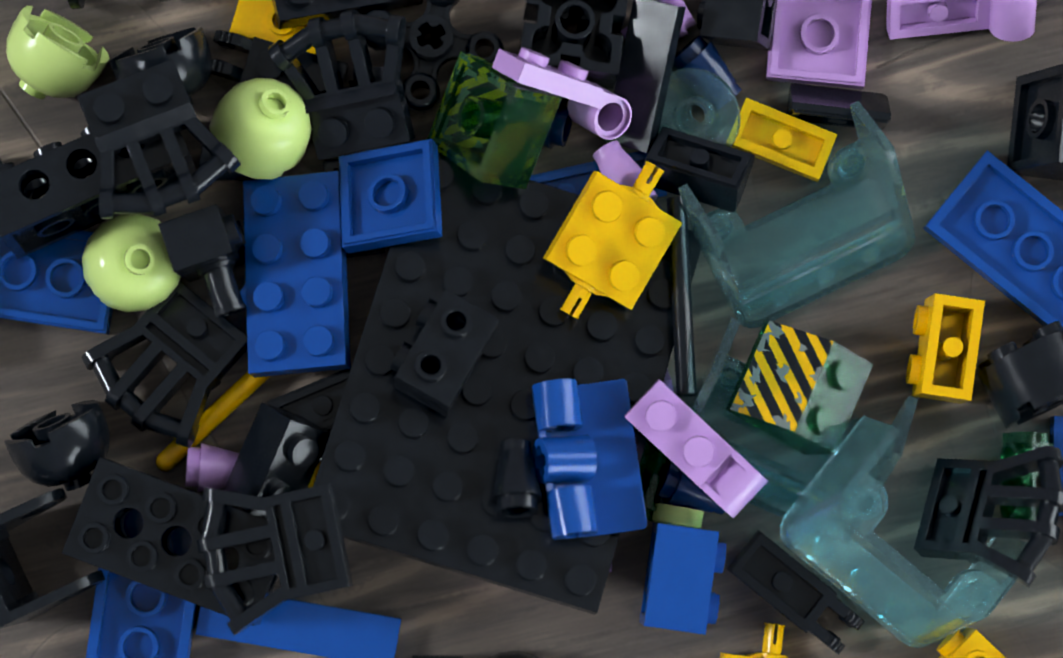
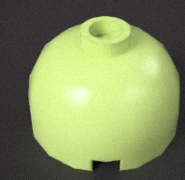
M25 6L10 29L6 45L7 59L11 69L21 79L19 86L25 92L38 99H45L47 95L54 98H70L86 91L101 75L109 62L108 52L102 46L97 54L94 49L86 44L91 42L93 36L70 20L46 9L43 10L40 17L32 15L33 6Z
M254 78L236 84L224 95L213 113L209 130L241 163L234 170L235 172L253 179L272 180L281 177L284 171L294 169L300 163L307 149L312 126L309 113L306 114L302 97L288 84L273 78Z
M143 214L118 215L115 219L102 223L87 240L82 256L83 276L93 293L106 306L126 313L147 311L165 301L178 286L181 276L173 270L158 225L162 222L158 219Z

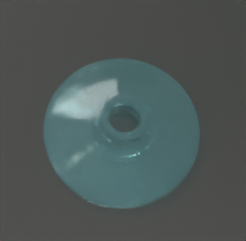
M700 68L675 70L671 73L659 132L663 126L732 147L740 129L738 101L727 83L710 71ZM694 105L703 109L705 113L703 122L696 121L692 117L691 109Z

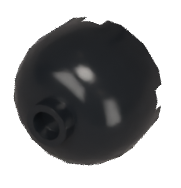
M195 27L187 28L147 41V45L138 48V54L131 47L109 59L116 80L173 59L192 105L194 103L191 95L206 85L211 75L212 67L210 48L202 27L197 29Z
M87 400L72 404L71 406L75 413L73 415L64 413L56 416L55 410L14 431L10 435L12 440H5V445L20 473L31 482L39 485L53 487L63 484L66 491H72L90 483L92 478L91 471L95 469L99 457H106L110 442L108 424L98 401Z

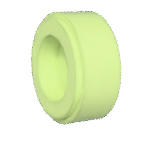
M655 503L652 520H654V523L701 529L704 511Z

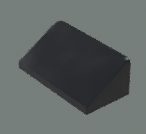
M796 83L791 84L789 88L787 114L808 123L881 131L891 120L888 97L882 93Z
M662 126L644 160V165L648 161L665 171L654 188L684 196L729 212H735L744 192L755 155Z

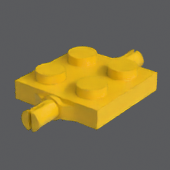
M646 161L632 187L620 185L600 172L593 171L543 259L562 269L571 281L575 283L560 310L578 320L592 294L609 297L627 309L632 310L682 225V222L660 210L653 199L649 197L661 175L665 172L661 168Z

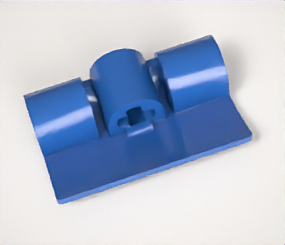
M568 378L553 379L532 385L538 438L533 446L532 458L540 484L545 485L552 539L584 538L645 529L647 527V516L634 426L624 417L631 409L626 379L577 385V380Z

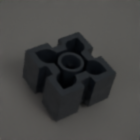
M525 0L523 20L535 21V24L524 22L519 52L521 47H525L550 58L547 65L558 68L560 60L575 64L589 71L586 80L604 88L613 89L620 70L623 36L611 34V31L620 32L626 17L628 0ZM567 22L578 23L577 30L582 31L578 32V34L567 32L565 30Z

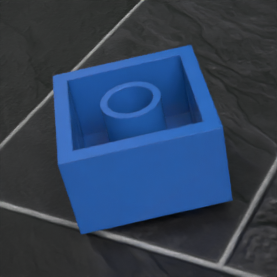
M653 523L639 620L642 625L706 635L707 624L716 625L720 594L711 592L714 573H723L727 549L726 543L718 542V531Z

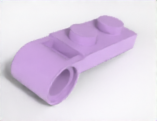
M887 0L886 30L890 40L989 29L991 34L998 39L1022 41L1034 34L1037 0Z
M521 47L518 55L502 49L498 50L491 68L518 83L568 98L569 117L576 124L605 140H613L620 137L629 127L632 119V110L628 101L604 87L586 80L588 70L560 60L558 68L547 65L549 57L525 47Z
M660 379L624 415L633 426L732 518L768 482L757 469L731 447Z

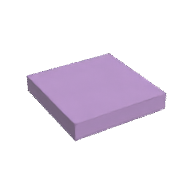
M778 0L770 50H768L765 80L862 90L865 86L872 0Z

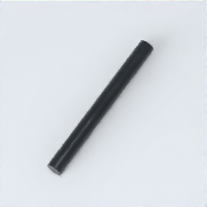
M673 196L667 198V214L682 222L669 245L676 395L678 397L696 396L697 391L687 199L684 196Z

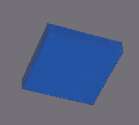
M433 139L339 156L342 248L348 254L443 237L438 145Z

